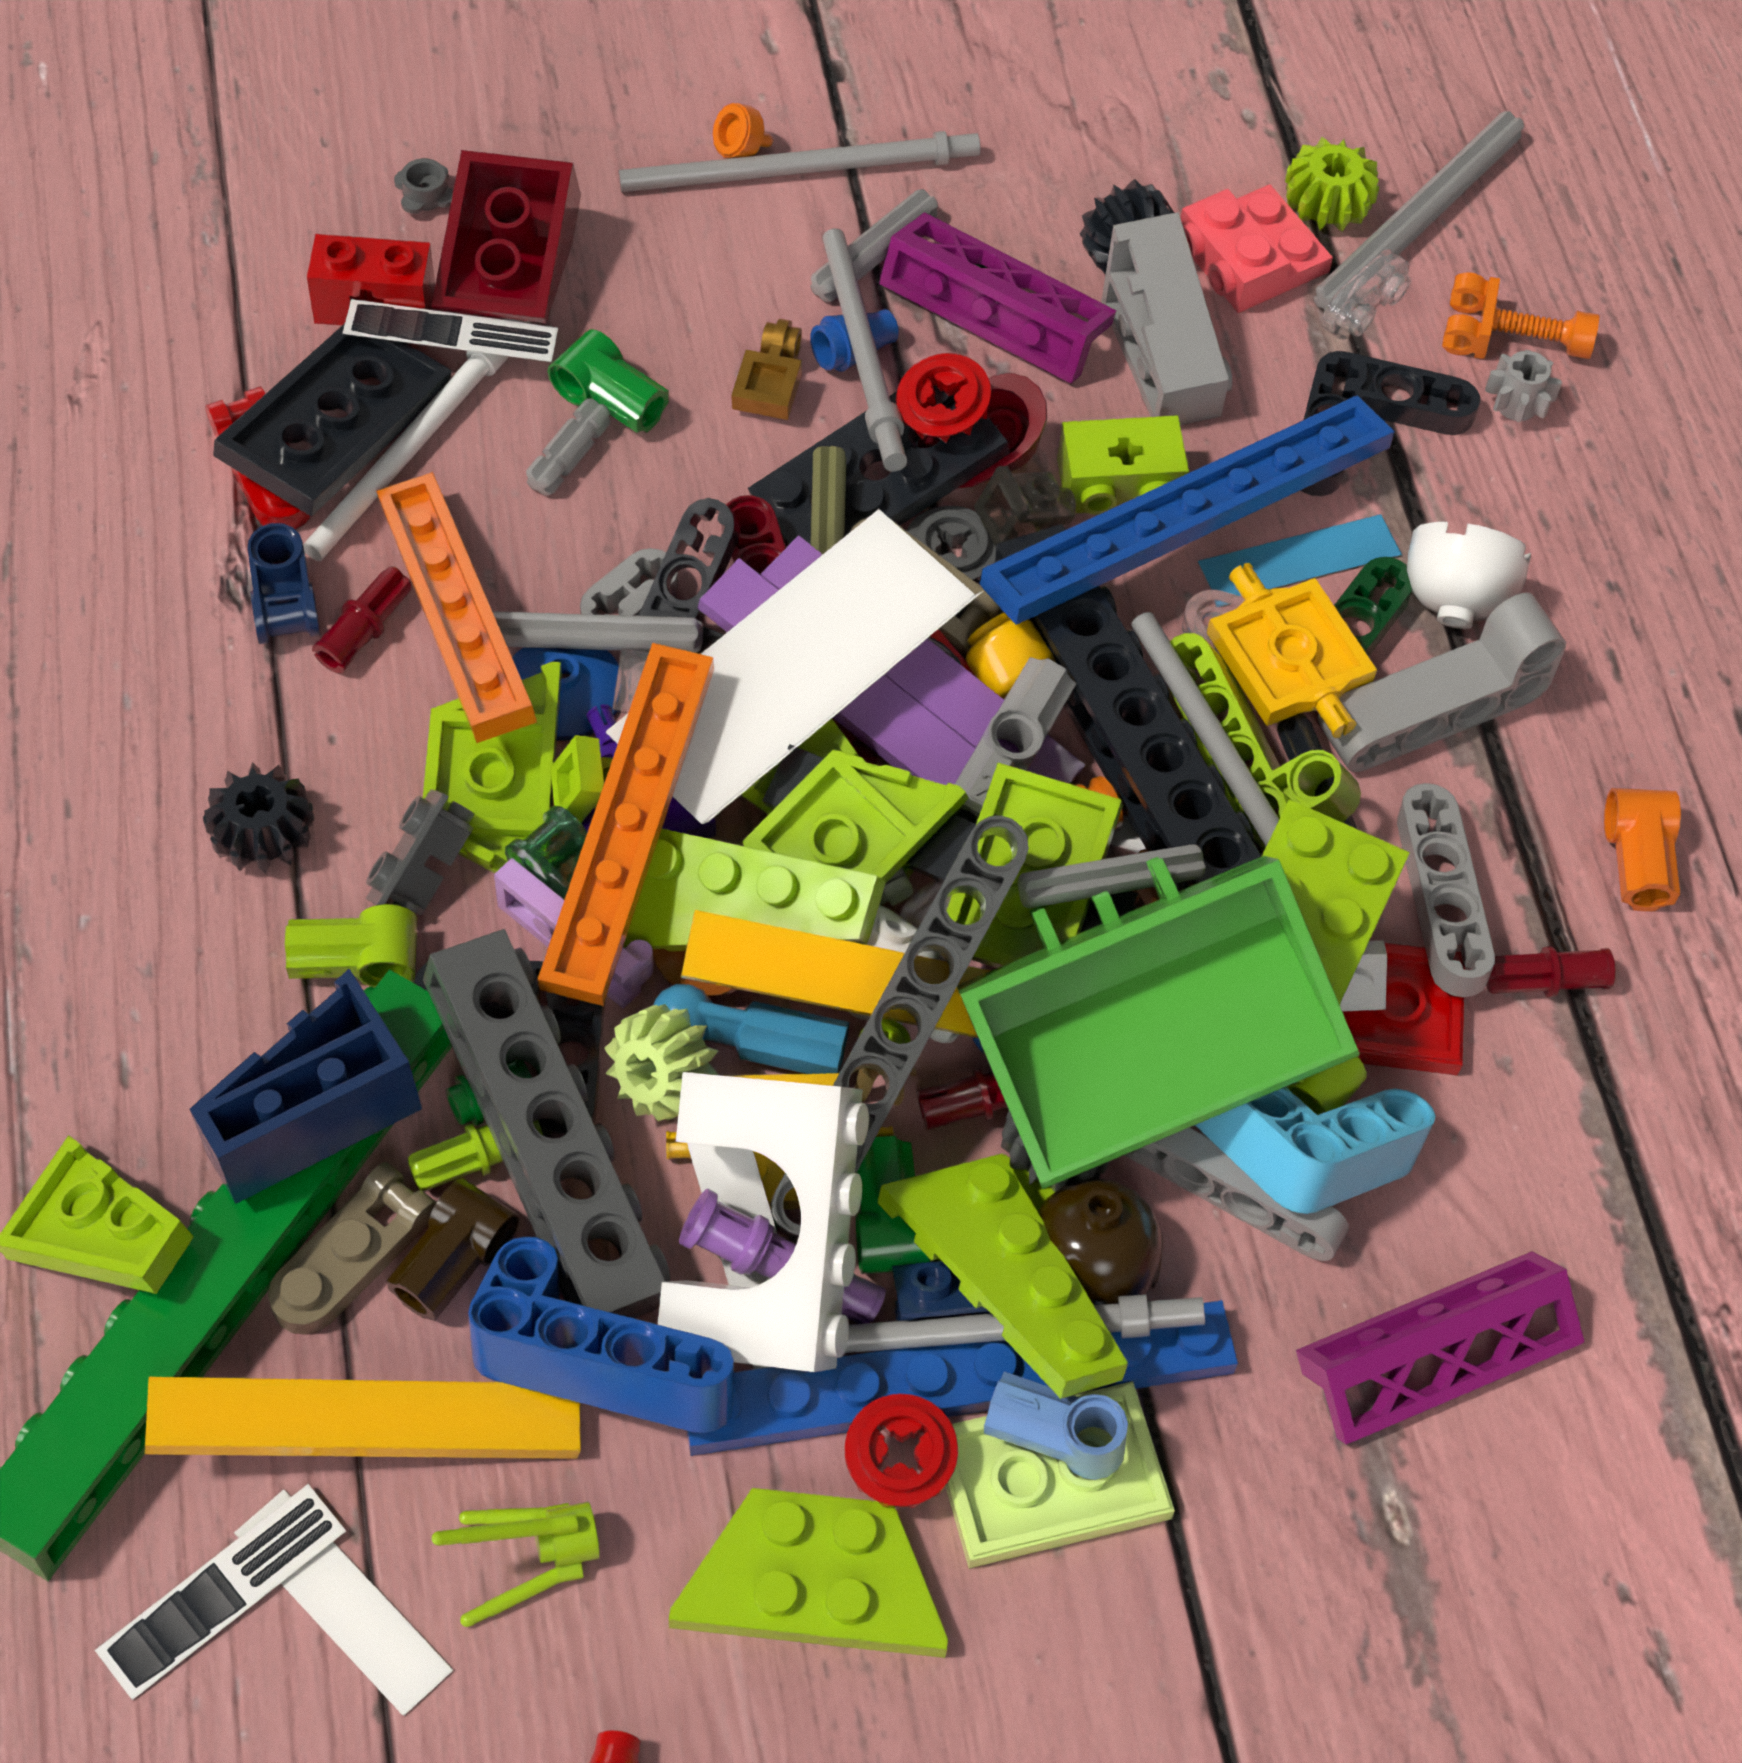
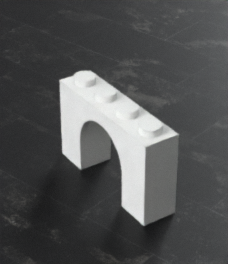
M683 1072L676 1142L748 1149L774 1161L787 1174L796 1190L801 1210V1228L797 1245L789 1261L775 1276L755 1287L750 1288L689 1280L662 1282L658 1325L715 1339L723 1343L731 1351L733 1360L737 1363L809 1372L836 1369L837 1357L843 1356L849 1336L848 1319L845 1315L841 1314L844 1286H849L852 1281L856 1260L855 1249L852 1244H848L850 1219L851 1216L857 1214L862 1198V1180L860 1175L855 1173L857 1145L864 1143L869 1125L868 1108L865 1103H862L863 1089Z

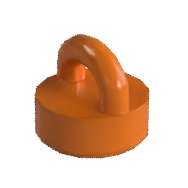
M730 103L724 106L716 117L712 133L717 152L725 158L754 156L760 147H770L773 144V137L764 131V121L760 112L753 106L741 103Z

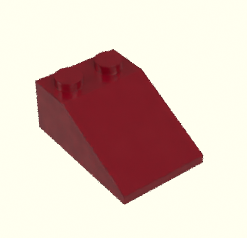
M461 150L431 304L433 310L538 323L547 322L572 247L581 199V192L572 162Z

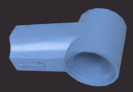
M1004 1372L1002 1378L997 1383L990 1401L984 1424V1434L1062 1460L1075 1474L1082 1478L1097 1480L1113 1474L1123 1462L1128 1422L1125 1411L1121 1406L1107 1396L1091 1394L1077 1397L1072 1395L1060 1399L1048 1386ZM1096 1427L1108 1432L1113 1440L1105 1446L1090 1447L1082 1443L1078 1439L1077 1434L1083 1429Z

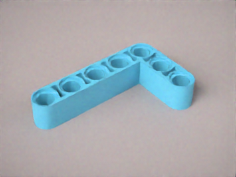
M1284 1087L1198 1123L1195 1126L1275 1202L1293 1212L1308 1214L1318 1212L1409 1174L1434 1124L1436 1116L1433 1108L1426 1100L1415 1093L1396 1088L1381 1091L1316 1115L1287 1087Z

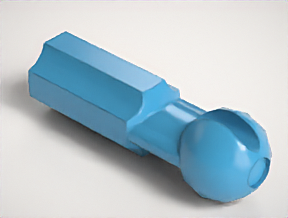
M675 984L663 990L655 999L654 1005L666 1004L670 1010L688 1009L691 1026H707L703 1035L704 1041L708 1040L735 1046L739 1058L742 1060L806 1074L840 1073L850 1022L753 1001L745 1010L712 1003L704 990L688 984Z

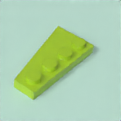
M662 829L623 948L625 949L635 940H644L651 945L652 949L686 951L695 910L860 944H868L886 882L872 874Z
M1003 1153L881 1185L877 1203L892 1219L900 1216L916 1233L914 1243L931 1261L940 1258L961 1281L959 1291L976 1309L981 1306L988 1309L1003 1325L1004 1329L1001 1336L1060 1399L1123 1380L1128 1366L1127 1360L1066 1258L1051 1242L1042 1218Z

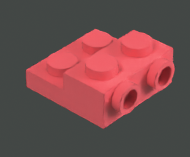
M1271 184L1239 198H1236L1229 189H1225L1182 208L1180 219L1193 260L1208 276L1214 291L1218 295L1224 296L1237 313L1330 272L1333 260L1332 255Z

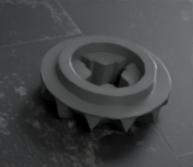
M960 506L935 507L918 515L907 529L908 533L975 582L980 583L983 568L995 563L996 544L999 543L998 535L992 524L985 517L971 509ZM941 543H946L951 548L960 544L962 546L961 557H957L951 552L942 556L940 554Z

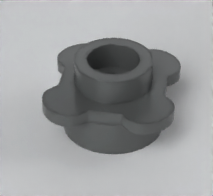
M428 158L416 159L406 164L394 177L395 187L402 190L403 193L401 200L403 210L411 214H417L421 211L433 210L438 206L442 208L451 206L453 189L449 188L447 184L449 177L448 169L439 162Z

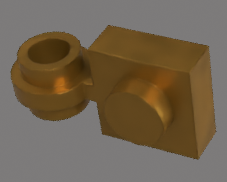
M779 318L777 323L767 322L762 334L760 352L745 350L731 395L732 409L784 420L789 419L802 376V360L797 359L801 347L802 329L792 327L791 320Z

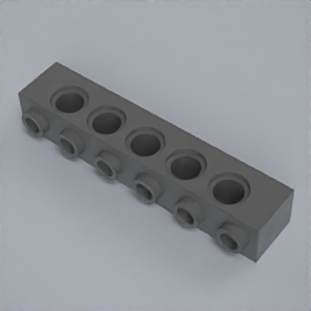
M502 929L430 954L423 978L424 984L537 1238L547 1241L556 1251L559 1287L565 1301L630 1318H636L656 1310L660 1305L662 1282L670 1281L667 1261L656 1244L649 1246L639 1225V1222L642 1221V1210L638 1197L628 1183L621 1185L611 1163L615 1159V1153L610 1136L601 1123L593 1124L584 1104L588 1096L583 1077L576 1065L570 1064L567 1066L557 1045L561 1040L557 1020L547 1005L540 1007L531 985L534 984V975L526 953L520 947L514 949L506 930ZM487 1002L500 1003L510 1011L512 1016L505 1019L492 1018L481 1009L480 1005ZM513 1060L526 1061L536 1069L538 1076L533 1078L518 1077L509 1070L506 1063ZM539 1119L553 1120L563 1128L565 1136L556 1139L547 1138L535 1129L533 1122ZM569 1178L579 1179L590 1188L592 1197L582 1200L572 1198L564 1192L560 1182ZM593 1239L610 1241L617 1248L620 1258L614 1261L598 1259L590 1251L588 1241Z

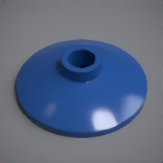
M523 647L512 657L521 680L541 673V666L549 662H561L562 674L570 675L567 678L561 679L557 741L572 740L575 735L588 736L593 734L592 726L586 717L588 711L593 707L597 706L600 716L601 704L610 705L614 716L619 710L624 694V680L618 662L608 650Z

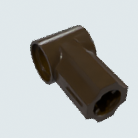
M464 1178L456 1180L444 1191L434 1206L428 1220V1230L386 1280L388 1290L406 1308L421 1318L427 1317L436 1321L480 1264L483 1266L490 1265L500 1248L512 1240L519 1225L520 1216Z

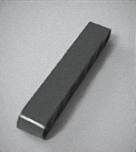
M1001 815L989 816L978 822L973 828L833 1086L849 1088L851 1074L863 1068L876 1070L885 1081L886 1092L884 1098L877 1103L866 1104L869 1113L868 1132L864 1143L857 1145L855 1173L858 1171L1026 859L1029 849L1027 835L1022 826L1011 818ZM991 835L1003 838L1011 848V862L1004 866H993L986 863L978 852V841L985 836ZM955 893L971 895L980 906L981 916L979 921L972 925H962L953 921L946 911L947 898ZM924 951H934L941 954L949 965L948 979L940 984H929L922 981L914 970L916 955ZM897 1009L910 1013L914 1017L918 1028L915 1040L906 1044L890 1041L882 1030L881 1021L885 1013ZM785 1173L773 1195L771 1202L772 1217L777 1227L785 1234L799 1238L801 1225L790 1221L783 1209L785 1195L788 1191L794 1189L791 1180Z

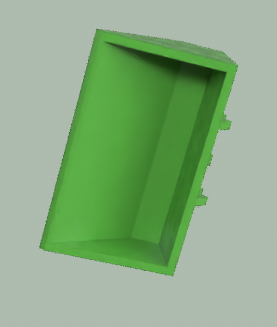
M1264 855L1178 892L1162 858L1159 859L1157 856L1146 861L1160 900L1119 917L1107 890L1092 896V900L1102 924L1060 942L1045 909L1042 906L1034 908L1029 912L1044 949L957 985L961 999L1042 1189L1359 1056L1358 1048L1279 859Z

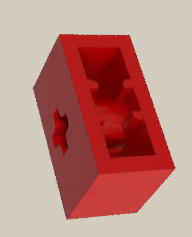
M315 234L307 273L314 324L342 326L346 322L351 299L432 310L431 304L435 289L430 242Z

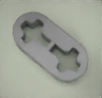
M648 548L630 555L584 593L580 602V614L597 615V611L601 609L608 613L605 615H609V613L618 608L619 615L639 616L654 582L652 579L656 577L666 552ZM678 572L673 576L670 585L671 593L674 597H676L678 591ZM645 575L650 579L641 584L640 576Z

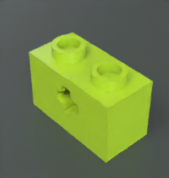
M1178 415L1062 422L1057 462L1066 514L1089 513L1099 515L1189 473Z

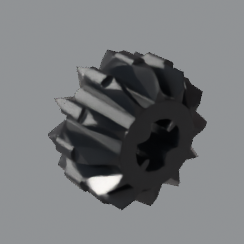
M1134 179L1123 190L1113 185L1108 196L1105 198L1095 197L1096 208L1082 215L1084 228L1079 234L1083 240L1082 244L1095 265L1106 274L1113 225L1175 212L1162 192L1157 190L1153 184L1142 186Z
M252 762L248 775L242 778L227 771L224 780L226 788H209L208 803L210 808L204 810L203 822L206 832L211 836L210 840L213 850L219 855V858L230 856L232 864L239 871L252 861H257L258 868L266 874L270 866V860L276 858L291 865L294 858L293 848H308L311 838L309 827L313 826V821L315 820L313 805L307 799L305 786L300 782L299 778L287 780L286 772L279 765L266 775H263L260 768Z

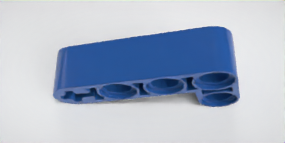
M516 1238L504 1244L497 1252L470 1303L468 1311L472 1359L474 1367L482 1376L494 1381L690 1432L706 1433L715 1431L729 1421L734 1407V1360L731 1351L723 1343L709 1337L560 1300L558 1257L555 1249L547 1241L540 1238Z

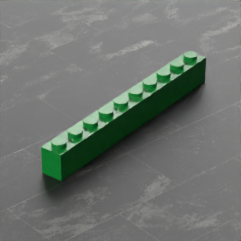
M389 969L376 987L369 986L364 992L408 1059L416 1088L419 1092L450 1051L452 1044L428 991ZM394 1124L237 1204L234 1203L224 1183L216 1192L209 1191L198 1201L190 1217V1226L187 1228L194 1237L157 1294L139 1290L132 1300L125 1299L119 1303L106 1322L104 1328L105 1335L88 1356L82 1355L78 1357L65 1372L60 1384L61 1391L44 1413H35L21 1428L15 1442L16 1449L0 1468V1551L49 1582L145 1454L149 1377L203 1378L268 1292L270 1282L277 1272L299 1251Z

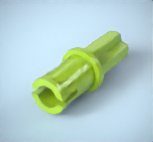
M538 1120L534 1121L535 1129L543 1135ZM473 1124L465 1126L464 1134L414 1152L408 1157L409 1168L414 1182L422 1191L430 1190L479 1170L483 1176L490 1174V1166L503 1161L488 1125L475 1129Z

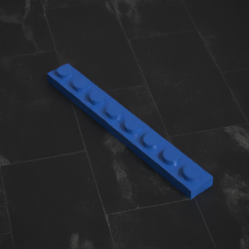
M1358 395L983 568L980 586L1017 625L1389 449L1395 431Z
M1223 1301L1204 1303L1205 1325L1150 1329V1336L1122 1338L1121 1331L1110 1332L1128 1362L1123 1380L1085 1392L1132 1381L1135 1389L1234 1374L1238 1362ZM1007 1341L891 1349L842 1356L840 1358L837 1357L836 1369L817 1372L777 1367L734 1372V1407L731 1418L724 1426L715 1431L706 1433L687 1431L690 1456L846 1433L853 1419L866 1405L878 1398L892 1394L919 1396L935 1404L947 1417L988 1411L997 1383L1002 1378L1004 1372L1045 1386L1048 1385Z

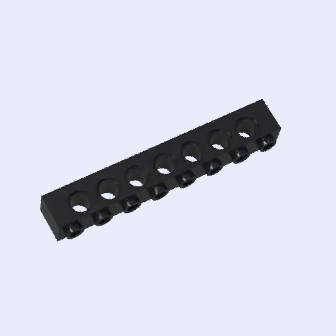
M1059 524L996 544L995 562L1066 529L1063 524ZM1097 586L1030 618L1042 635L1047 647L1056 657V663L1066 668L1067 674L1076 683L1064 707L1103 775L1114 788L1118 798L1122 800V808L1148 852L1191 844L1198 845L1201 848L1205 864L1204 876L1196 880L1175 883L1178 892L1261 857L1253 843L1252 829L1246 816L1240 811L1235 812L1225 796V788L1219 771L1214 765H1207L1197 749L1196 737L1190 723L1185 718H1178L1170 704L1168 689L1163 678L1158 673H1151L1143 659L1142 647L1136 633L1132 629L1126 630L1118 618L1116 604L1110 590L1106 586Z

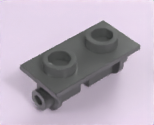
M430 789L425 799L417 796L411 802L400 821L399 829L405 833L392 854L387 851L383 852L373 865L366 880V884L372 888L365 899L375 905H383L388 898L394 900L391 905L408 908L415 914L417 913L422 916L444 879L443 876L424 866L425 862L432 855L451 866L474 829L469 823L475 813L455 801H452L447 811L442 809L449 796Z

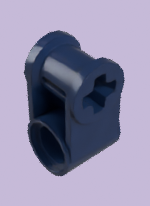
M270 523L261 526L251 535L247 548L253 590L250 591L258 643H269L272 636L308 632L311 637L321 636L313 584L310 582L300 534L293 527L283 523ZM277 561H286L280 564H272Z

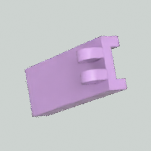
M511 858L494 874L498 907L544 945L549 947L564 899ZM635 940L625 949L622 948L607 996L623 1009L641 993V985L653 974V950L647 941Z

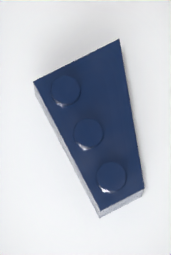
M350 969L334 981L336 991L310 1014L301 1010L286 1023L289 1032L262 1056L253 1052L189 1108L207 1156L235 1204L422 1110L408 1059Z

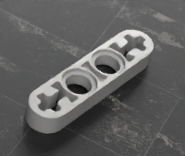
M1417 784L1408 789L1403 796L1397 816V827L1402 849L1410 852L1406 866L1430 972L1435 984L1444 992L1459 997L1474 996L1483 991L1488 983L1495 964V953L1459 806L1454 795L1447 789L1436 784ZM1425 811L1428 812L1430 818L1437 819L1434 830L1430 833H1427L1429 822ZM1433 854L1444 856L1453 863L1455 869L1448 872L1433 870L1425 864L1423 858ZM1442 904L1454 905L1465 913L1467 919L1457 923L1449 922L1442 919L1434 908ZM1463 944L1461 949L1463 964L1467 968H1473V970H1464L1460 961L1453 960L1457 945Z
M1191 1128L1184 1129L1125 1154L1126 1157L1312 1259L1320 1261L1331 1260L1349 1231V1224L1345 1217L1332 1206L1308 1214L1293 1212L1282 1207L1208 1137Z

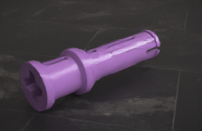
M709 1188L705 1189L695 1202L679 1238V1244L688 1249L697 1245L731 1262V1271L739 1275L744 1273L750 1275L755 1271L769 1278L775 1276L785 1266L796 1247V1244L773 1232L774 1226L770 1224L768 1218L757 1215L752 1219L719 1202L718 1194ZM854 1274L850 1285L844 1286L842 1315L858 1324L873 1322L883 1303L886 1292L885 1288Z

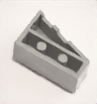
M1179 212L1113 225L1101 303L1117 310L1111 326L1150 416L1178 415L1180 425L1221 417L1226 392L1232 389L1231 368L1227 359L1222 357Z

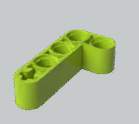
M1184 633L1170 640L1193 680L1197 679L1195 671L1197 669L1200 676L1206 681L1204 684L1198 685L1196 683L1215 716L1222 711L1229 710L1225 720L1220 724L1243 761L1253 759V764L1249 771L1273 810L1279 809L1277 815L1279 819L1289 799L1340 822L1346 820L1355 812L1361 797L1359 783L1333 754L1324 750H1311L1280 766L1238 681L1222 656L1202 636L1195 633ZM1174 697L1175 702L1183 718H1185L1190 723L1184 711L1182 710L1176 698ZM1191 725L1196 737L1197 747L1207 765H1214L1219 771ZM1219 771L1223 780L1226 798L1235 812L1240 811L1246 816L1252 829L1253 842L1260 849L1265 850V844ZM1334 777L1333 784L1326 793L1317 797L1314 796L1317 786L1323 780Z

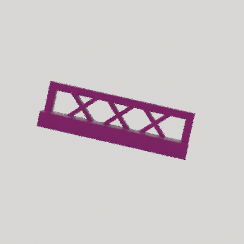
M925 212L892 235L879 282L880 285L1071 384L1082 375L1092 342L1113 324L1117 310ZM925 235L941 244L931 243L922 237ZM974 264H981L987 268H980ZM1021 288H1027L1036 293H1029ZM1070 313H1077L1089 319V321L1085 322Z
M1531 1251L1296 1350L1302 1375L1323 1388L1336 1438L1347 1445L1581 1345L1585 1341L1567 1269ZM1553 1302L1560 1330L1537 1340L1523 1335L1535 1310ZM1509 1321L1507 1326L1502 1324L1504 1322ZM1490 1328L1503 1334L1490 1360L1478 1365L1464 1360L1476 1334ZM1519 1342L1525 1344L1517 1348ZM1450 1346L1448 1352L1443 1350V1348ZM1429 1354L1444 1359L1431 1385L1417 1391L1404 1385L1417 1359ZM1460 1367L1465 1369L1464 1371L1457 1373ZM1390 1371L1388 1377L1382 1375V1374H1384V1373ZM1370 1379L1382 1384L1383 1387L1372 1409L1352 1418L1345 1390ZM1399 1393L1405 1395L1397 1399Z

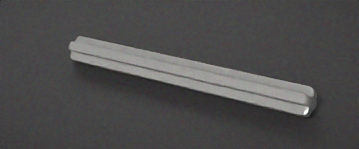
M1511 111L1500 113L1317 286V295L1314 297L1316 306L1323 308L1327 314L1331 315L1342 310L1521 138V130L1524 128L1523 120L1515 118Z

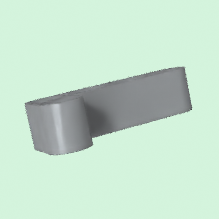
M1531 593L1517 594L1505 600L1491 612L1479 640L1344 693L1339 699L1352 719L1356 721L1355 728L1344 736L1342 733L1340 738H1334L1320 714L1317 717V722L1347 769L1351 772L1364 771L1531 703L1550 686L1566 649L1567 642Z

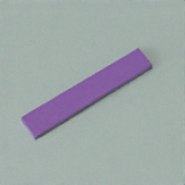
M798 535L761 573V576L780 590L823 554ZM928 638L884 674L974 748L977 747L989 722L996 715L1004 701L1003 698ZM1047 734L1039 752L1027 771L1071 784L1081 773L1085 764ZM997 739L1000 746L1012 753H1020L1017 746L1005 739Z
M738 558L700 598L697 608L728 632L779 590ZM885 675L832 717L893 767L910 771L912 776L947 785V783L955 784L975 750L971 744Z

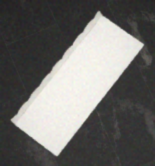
M878 509L701 653L702 655L714 658V672L673 797L701 824L709 822L983 591L974 594ZM628 714L606 731L617 744ZM789 744L794 745L792 749H787Z

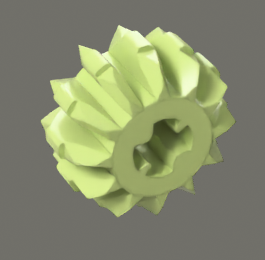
M666 1004L660 1006L652 1005L639 1011V1013L623 1019L621 1024L614 1027L616 1037L604 1047L607 1054L615 1062L605 1074L618 1079L621 1088L617 1099L632 1098L636 1116L652 1114L657 1121L677 1117L679 1115L683 1072L718 1075L715 1069L708 1063L717 1054L718 1050L705 1045L703 1035L707 1026H691L688 1009L670 1010Z

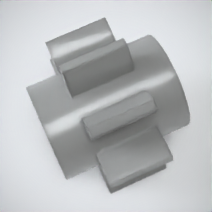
M1530 350L1517 352L1512 357L1502 354L1496 370L1490 372L1485 387L1486 392L1497 394L1493 410L1495 412L1499 411L1503 416L1517 422L1528 420L1535 414L1541 418L1546 417L1551 402L1556 401L1562 385L1561 380L1550 377L1553 362L1551 360L1548 361L1541 354Z

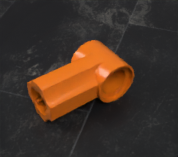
M1611 788L1608 792L1604 808L1605 837L1609 843L1616 844L1621 902L1632 906L1634 911H1656L1661 907L1674 905L1680 896L1675 843L1680 829L1681 806L1679 795L1676 791Z

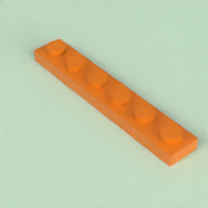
M433 472L377 490L381 508L476 743L537 723L532 703Z
M652 643L538 976L540 990L604 1006L714 672L713 657Z

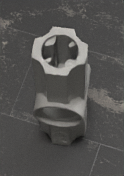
M1030 657L955 782V785H959L966 791L969 799L954 815L977 824L998 762L1025 771L1028 770L1076 686V683L1067 674L1066 668L1049 658L1040 660ZM997 739H1005L1017 746L1020 753H1012L1000 746Z

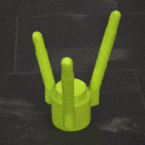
M589 1502L574 1505L563 1503L537 1508L462 1511L459 1515L460 1523L479 1526L442 1530L432 1535V1542L436 1546L535 1536L540 1563L550 1561L555 1563V1568L464 1613L460 1618V1622L464 1627H470L488 1617L497 1615L559 1583L584 1578L581 1562L599 1559L596 1525Z

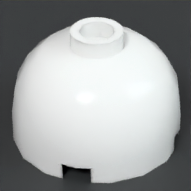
M1448 522L1422 524L1413 530L1408 552L1407 573L1413 594L1427 609L1438 613L1437 621L1453 628H1471L1473 621L1487 620L1491 612L1498 605L1517 594H1521L1531 560V553L1525 554L1526 545L1522 541L1504 532L1479 525L1467 524L1465 535L1446 533Z

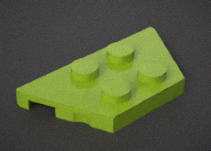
M561 662L544 664L541 666V673L522 680L532 703L537 723L476 743L459 698L432 708L423 788L424 799L430 789L449 796L442 807L446 811L452 801H455L475 813L469 823L474 829L458 853L459 855L493 873H496L513 858L545 885L553 795L550 767L553 765L556 756L562 679Z
M833 749L743 840L744 847L876 875L887 882L969 797L966 791L959 785L952 783L943 785L912 776L911 772L890 765H874L865 762L862 757Z
M752 1488L670 1608L669 1628L941 1658L946 1657L948 1645L947 1635L895 1506L883 1507L877 1501Z

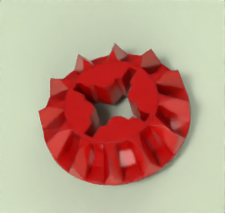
M942 353L922 359L905 373L898 386L896 401L905 426H910L914 429L922 440L927 436H935L947 443L951 435L964 432L970 436L973 425L979 419H987L988 405L993 395L989 378L985 370L976 361L960 354ZM936 385L940 392L944 391L948 396L954 395L956 409L951 411L950 408L946 409L943 404L936 405L933 386Z
M892 1394L878 1398L866 1405L856 1415L848 1429L845 1439V1462L850 1476L860 1492L876 1500L883 1507L906 1506L914 1509L920 1503L939 1496L956 1469L958 1442L950 1420L935 1404L919 1396ZM882 1430L890 1438L894 1436L901 1443L911 1437L915 1439L920 1433H924L919 1438V1444L914 1449V1458L918 1463V1469L921 1473L918 1474L913 1467L909 1469L902 1462L895 1464L892 1468L888 1466L882 1472L880 1471L889 1455V1448L885 1443V1436L881 1433Z

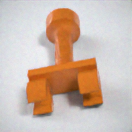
M1471 272L1455 276L1449 305L1461 313L1470 314L1482 311L1480 322L1474 317L1465 314H1456L1448 317L1442 347L1447 352L1454 355L1475 353L1474 358L1485 359L1491 332L1498 329L1499 332L1504 330V333L1509 331L1510 334H1513L1515 332V335L1520 333L1521 336L1526 334L1527 337H1530L1532 335V338L1537 336L1538 339H1541L1543 337V340L1548 338L1549 341L1554 339L1555 342H1558L1560 340V343L1566 346L1567 356L1584 359L1591 358L1598 331L1599 314L1576 311L1573 318L1563 322L1562 319L1557 321L1556 318L1552 320L1551 317H1548L1546 320L1545 316L1540 318L1539 315L1535 317L1534 314H1531L1529 317L1528 313L1525 315L1523 312L1518 314L1517 311L1512 313L1511 310L1507 312L1506 309H1503L1501 312V309L1496 306L1500 278L1490 277L1489 281H1487L1481 275Z

